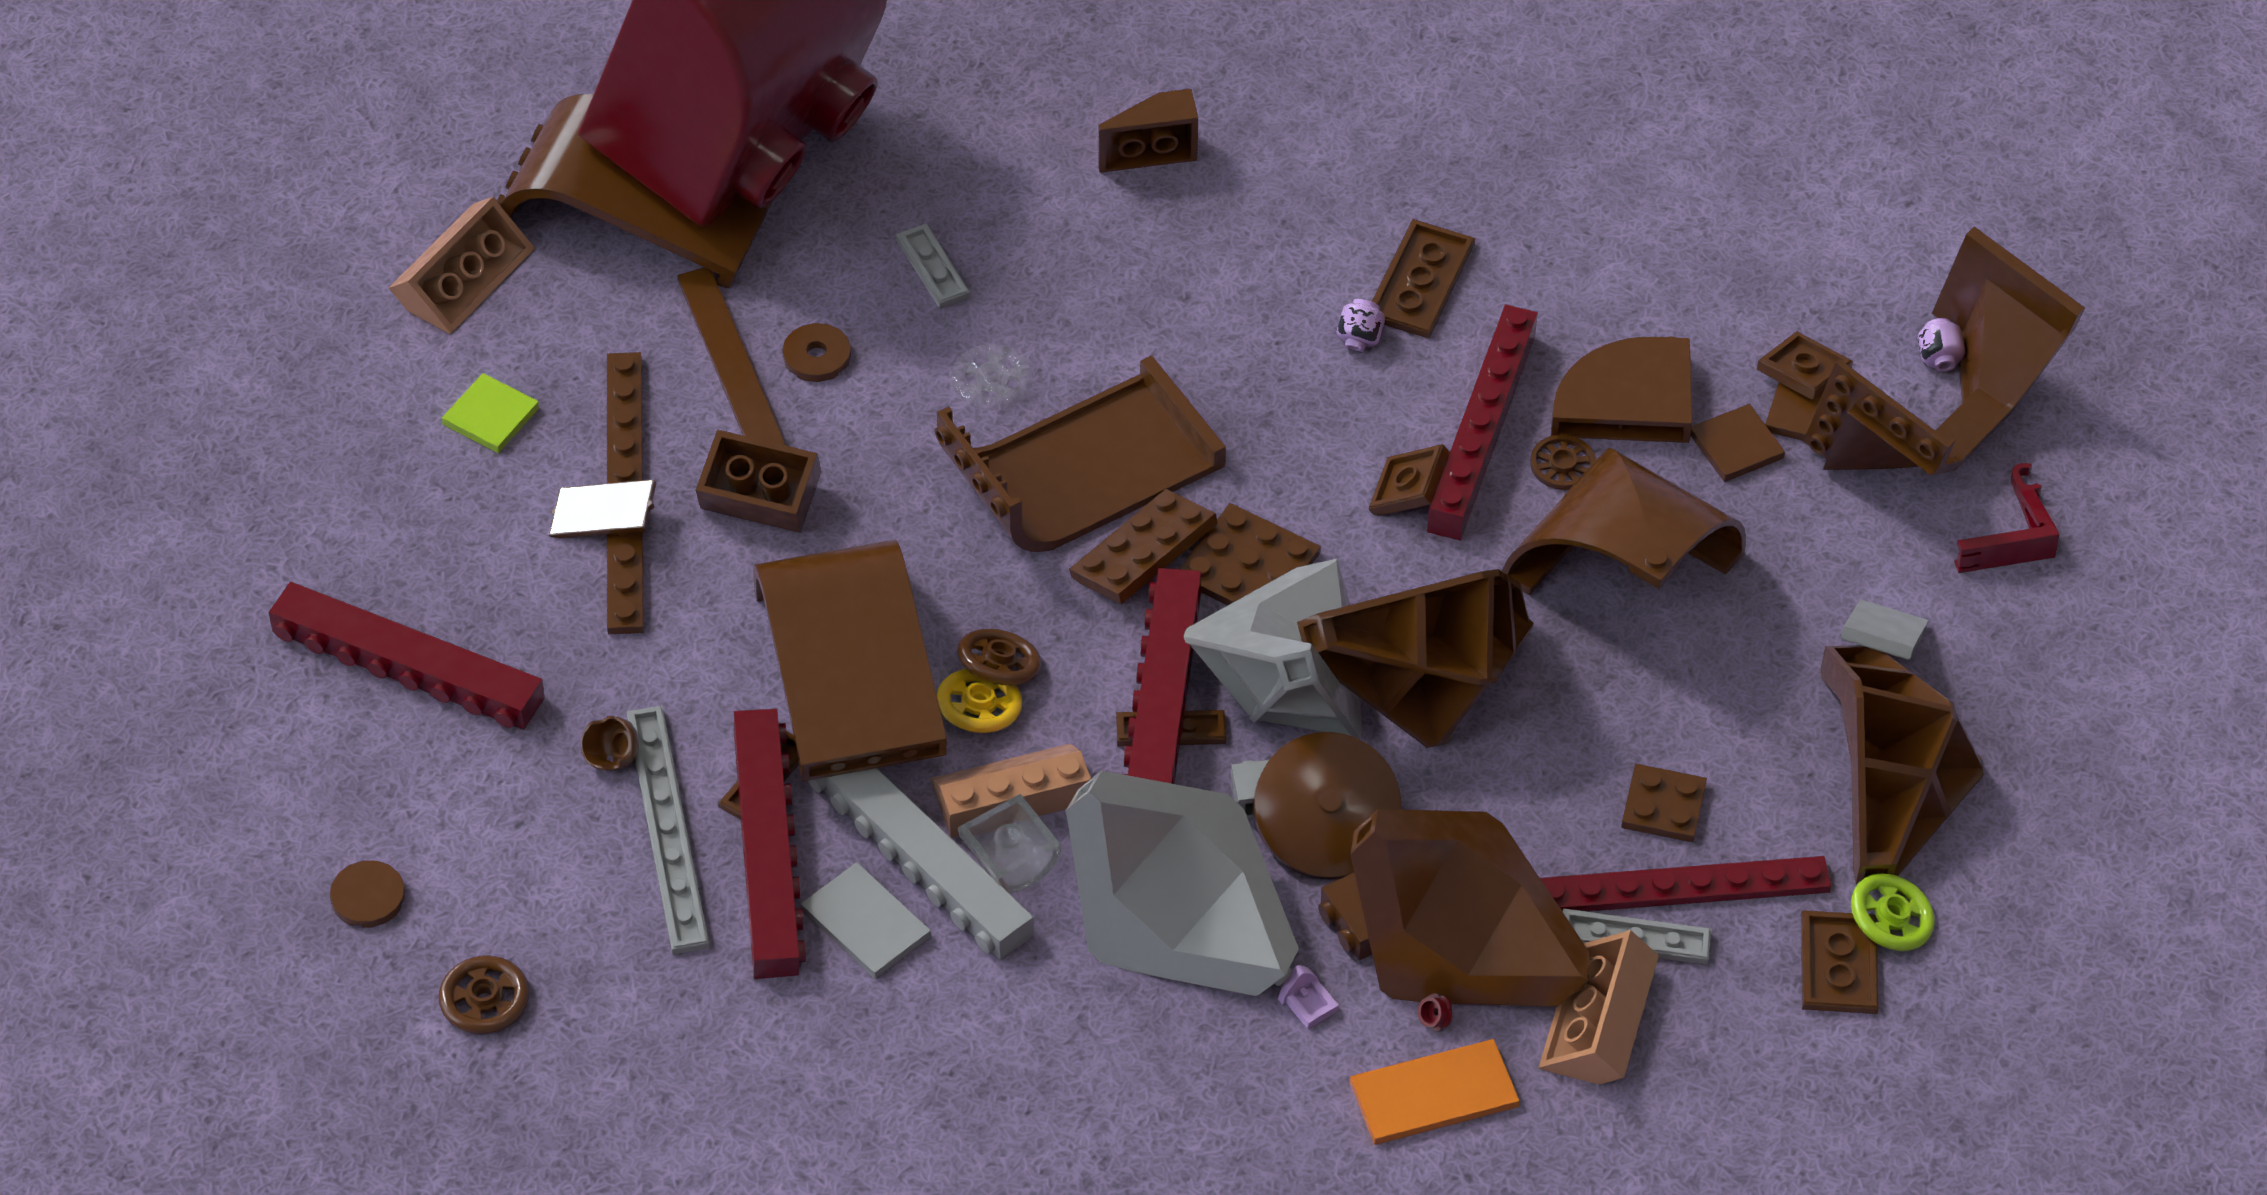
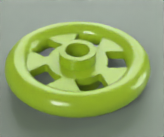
M1883 873L1870 875L1860 881L1855 887L1851 897L1852 914L1861 931L1873 942L1890 950L1910 951L1921 947L1930 939L1935 926L1934 912L1929 900L1916 885L1900 876ZM1875 889H1878L1883 895L1878 901H1875L1869 894ZM1896 891L1906 896L1910 900V902H1908L1907 899H1905L1903 896L1895 894ZM1873 910L1879 922L1874 923L1867 911ZM1911 915L1920 918L1919 928L1909 924ZM1890 929H1901L1903 936L1890 934Z

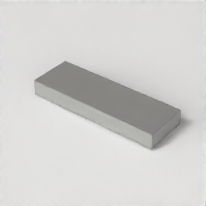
M927 223L896 234L898 244L939 309L970 298V291Z

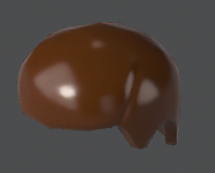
M607 716L599 721H591L586 726L581 737V753L586 763L599 770H621L633 763L639 751V735L630 721L619 716ZM607 756H612L613 762L607 760Z

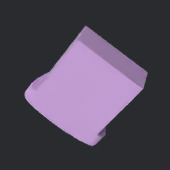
M1301 965L1293 968L1291 975L1283 983L1278 1000L1282 1005L1286 1003L1306 1028L1309 1029L1338 1012L1339 1005L1322 986L1312 970Z

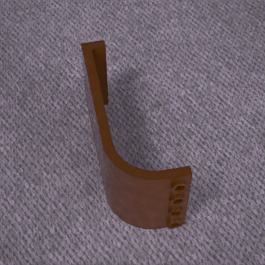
M577 94L559 101L552 109L545 124L537 125L531 138V142L534 143L532 148L526 147L518 163L521 166L519 172L513 170L507 181L505 189H508L506 196L500 194L497 202L509 217H512L513 211H517L519 204L523 201L535 198L557 200L720 274L717 285L730 288L772 202L764 208H756L740 196L710 225L699 226L578 136V130L593 94Z
M1152 355L1140 361L1139 375L990 445L972 448L971 434L969 432L965 434L964 425L958 428L955 426L951 408L948 406L937 411L935 435L940 446L1014 543L1021 549L1030 552L1054 550L1147 505L1165 489L1174 492L1225 467L1226 446Z
M897 540L754 564V592L756 601L764 600L799 756V770L802 782L946 756L947 737L905 561Z

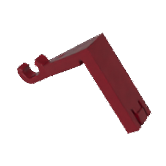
M2017 464L2013 467L2011 473V484L2029 529L1958 540L1957 547L1960 552L1958 559L1954 560L1958 573L2055 558L2059 533L2039 499L2042 485L2038 483L2027 485L2021 478V476H2028L2031 473L2032 464Z

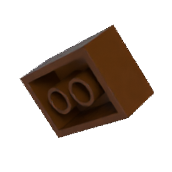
M717 429L695 491L700 508L703 510L801 533L822 471L818 454L815 452Z

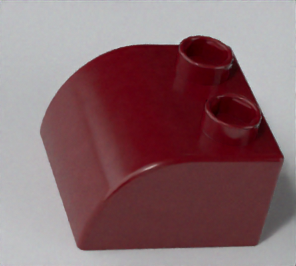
M632 0L578 130V136L699 226L710 225L740 196L756 208H764L783 191L798 170L807 151L806 144L802 140L812 130L830 142L837 141L852 128L869 105L876 92L878 80L860 65L882 20L887 0Z

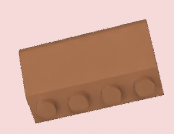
M490 197L473 203L389 289L407 311L451 334L535 248L496 199Z
M1066 744L930 778L950 838L1065 810L1068 808L1077 790L1087 783L1091 777L1081 751L1072 744Z
M1631 930L1584 943L1589 951L1588 982L1580 992L1572 993L1556 1007L1539 1069L1595 1084H1603L1624 1078L1659 957L1654 950Z

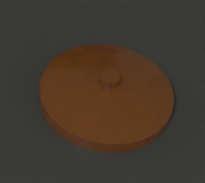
M1336 732L1307 734L1281 747L1271 757L1261 772L1255 788L1253 801L1257 830L1271 854L1294 872L1321 879L1342 878L1354 872L1351 859L1354 831L1377 809L1402 810L1399 785L1386 760L1374 748L1362 740Z

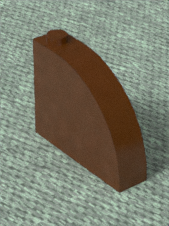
M1673 336L1627 338L1603 345L1583 356L1567 371L1558 386L1553 404L1551 436L1570 435L1582 439L1689 443L1692 428L1690 338Z

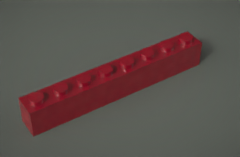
M1507 304L1504 305L1430 504L1427 525L1428 533L1459 541L1462 539L1535 339L1538 312Z
M1158 568L1157 582H1150L1149 603H1153V608L1146 609L1145 630H1149V635H1142L1140 654L1141 657H1145V662L1138 663L1136 683L1141 684V688L1133 692L1132 711L1137 712L1136 718L1129 719L1128 739L1133 740L1132 746H1125L1124 767L1128 768V774L1122 775L1175 784L1194 651L1190 644L1185 643L1184 634L1188 627L1198 622L1201 601V571Z
M291 581L268 612L272 632L283 641L290 642L295 640L305 644L314 653L322 654L325 652L336 656L340 662L347 666L356 664L368 669L371 674L378 678L390 677L399 681L409 690L415 691L420 689L431 693L436 700L442 703L451 701L463 706L467 712L473 715H480L482 713L492 717L506 728L515 726L525 730L545 699L542 678Z
M777 709L734 711L733 732L754 979L798 976L799 963L806 962L805 940H798L797 931L803 930L802 908H795L794 899H800L799 876L792 877L791 870L792 867H797L798 864L796 845H789V836H795L794 814L786 813V806L792 805L791 783L784 784L783 775H789L788 753H781V745L787 744L786 723H779Z

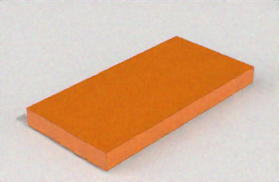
M1494 1039L1350 1076V1085L1374 1145L1519 1107V1098Z

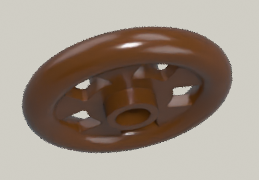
M999 629L974 630L963 636L957 647V654L961 664L971 674L990 683L1009 686L1025 684L1033 680L1041 670V657L1037 649L1026 639L1008 631ZM972 648L981 650L982 654H974L971 650ZM1015 652L1021 653L1024 657L1017 658ZM1016 666L1021 670L1012 671L1010 669H1013Z
M476 956L458 963L446 974L439 989V1005L445 1018L456 1028L474 1034L494 1033L507 1028L523 1014L529 1000V985L524 973L511 961L498 956ZM491 970L501 973L499 981L486 976L487 971ZM468 976L473 980L464 990L458 986V983ZM503 990H514L512 1001H502ZM483 993L490 994V996L486 998L478 997L480 994ZM463 1000H466L467 1005L471 1008L465 1013L460 1012L456 1007V1004ZM497 1009V1016L482 1019L481 1012H490Z

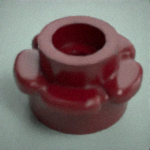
M1431 994L1424 998L1418 1006L1420 1022L1426 1027H1431L1434 1031H1440L1442 1027H1447L1452 1020V1005L1450 1000L1444 995Z

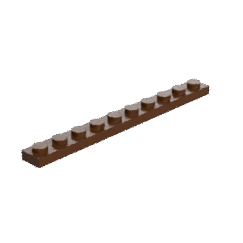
M641 352L607 353V483L643 480ZM643 531L607 534L608 635L644 633Z

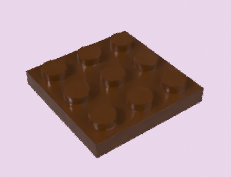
M1229 503L1217 518L1218 524L1205 534L1180 567V570L1201 571V593L1225 605H1230L1297 567L1311 565L1320 554L1321 546Z

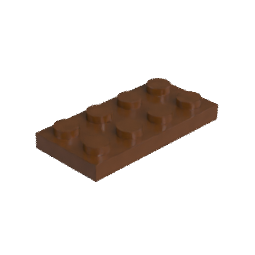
M1165 489L1069 568L1070 575L1078 583L1122 604L1158 574V568L1167 567L1218 524L1216 513Z

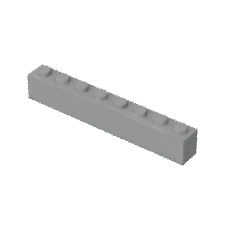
M877 768L808 781L816 792L824 791L830 797L832 806L839 814L844 815L847 813L854 820L856 829L863 837L868 838L871 836L878 843L880 852L887 860L895 859L902 866L905 877L911 883L919 882L926 889L928 898L935 906L940 907L943 905L950 912L952 921L960 930L967 928L975 936L978 947L984 953L992 952L1001 960L1034 936V917Z

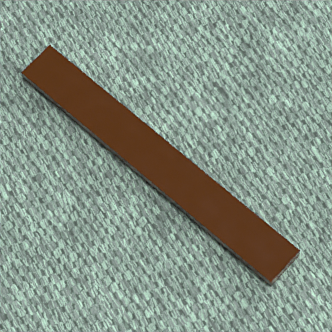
M703 267L677 275L679 286L742 435L786 445L712 271Z

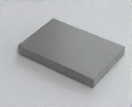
M1860 599L1844 624L1840 638L1908 660L1912 657L1922 639L1929 620Z
M857 862L801 903L802 911L874 979L931 937V930Z

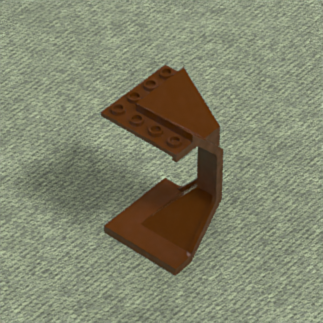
M1974 226L1965 235L1931 313L1937 318H1945L1957 324L1962 331L1966 351L1963 360L1959 362L1962 404L1934 430L1839 359L1834 365L1803 442L1809 445L1815 453L1827 459L1822 470L1920 467L1930 475L1955 471L2012 414L2075 330L2085 307Z

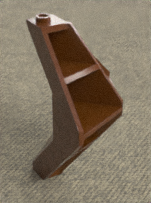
M1494 569L1320 612L1298 621L1297 625L1302 642L1310 643L1314 646L1343 686L1423 746L1430 748L1448 744L1460 721L1490 684L1496 683L1532 630L1534 622L1529 619L1520 582L1501 570Z
M1861 645L1825 646L1820 669L1821 677L1840 698L1851 760L1853 871L1855 883L1858 884L1864 878L1873 874L1884 873L1899 876L1983 777L1981 756L1977 754L1955 710L1954 703L1889 655Z
M1377 809L1354 831L1351 859L1380 991L1392 999L1421 1002L1429 995L1437 993L1439 996H1446L1451 1004L1559 1006L1572 993L1580 992L1587 984L1589 979L1588 949L1505 825L1488 812Z

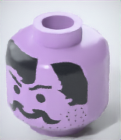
M1354 299L1353 303L1346 304L1343 307L1337 335L1345 341L1347 349L1364 352L1365 347H1374L1379 343L1385 316L1379 310L1380 306L1368 300Z
M1937 318L1927 322L1918 334L1920 355L1926 366L1944 372L1952 370L1956 364L1963 360L1966 351L1962 331L1957 324L1945 318Z

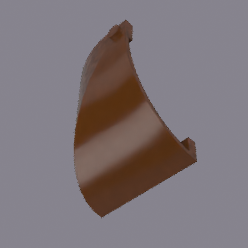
M1608 448L1506 560L1502 572L1519 581L1522 592L1530 596L1572 547L1578 546L1599 552L1630 567L1629 572L1660 589L1678 569L1681 560L1688 553L1726 575L1745 553L1746 533L1743 524L1737 519L1618 451Z

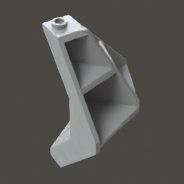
M1337 559L1297 567L1186 629L1184 634L1185 643L1192 646L1249 715L1251 721L1256 722L1259 720L1324 732L1343 733L1357 739L1362 737L1360 698L1337 680L1312 644L1302 642L1297 625L1298 621L1317 613L1349 605L1347 591Z
M1100 771L1077 790L1066 809L1088 951L1099 962L1136 973L1258 996L1273 984L1280 986L1288 979L1292 973L1290 965L1299 948L1245 811L1233 798L1225 793Z

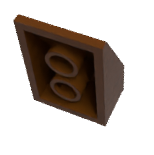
M1192 89L1159 92L1099 124V173L1197 161L1199 117Z

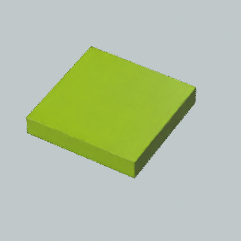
M482 373L444 414L442 424L499 453L540 408L539 401Z

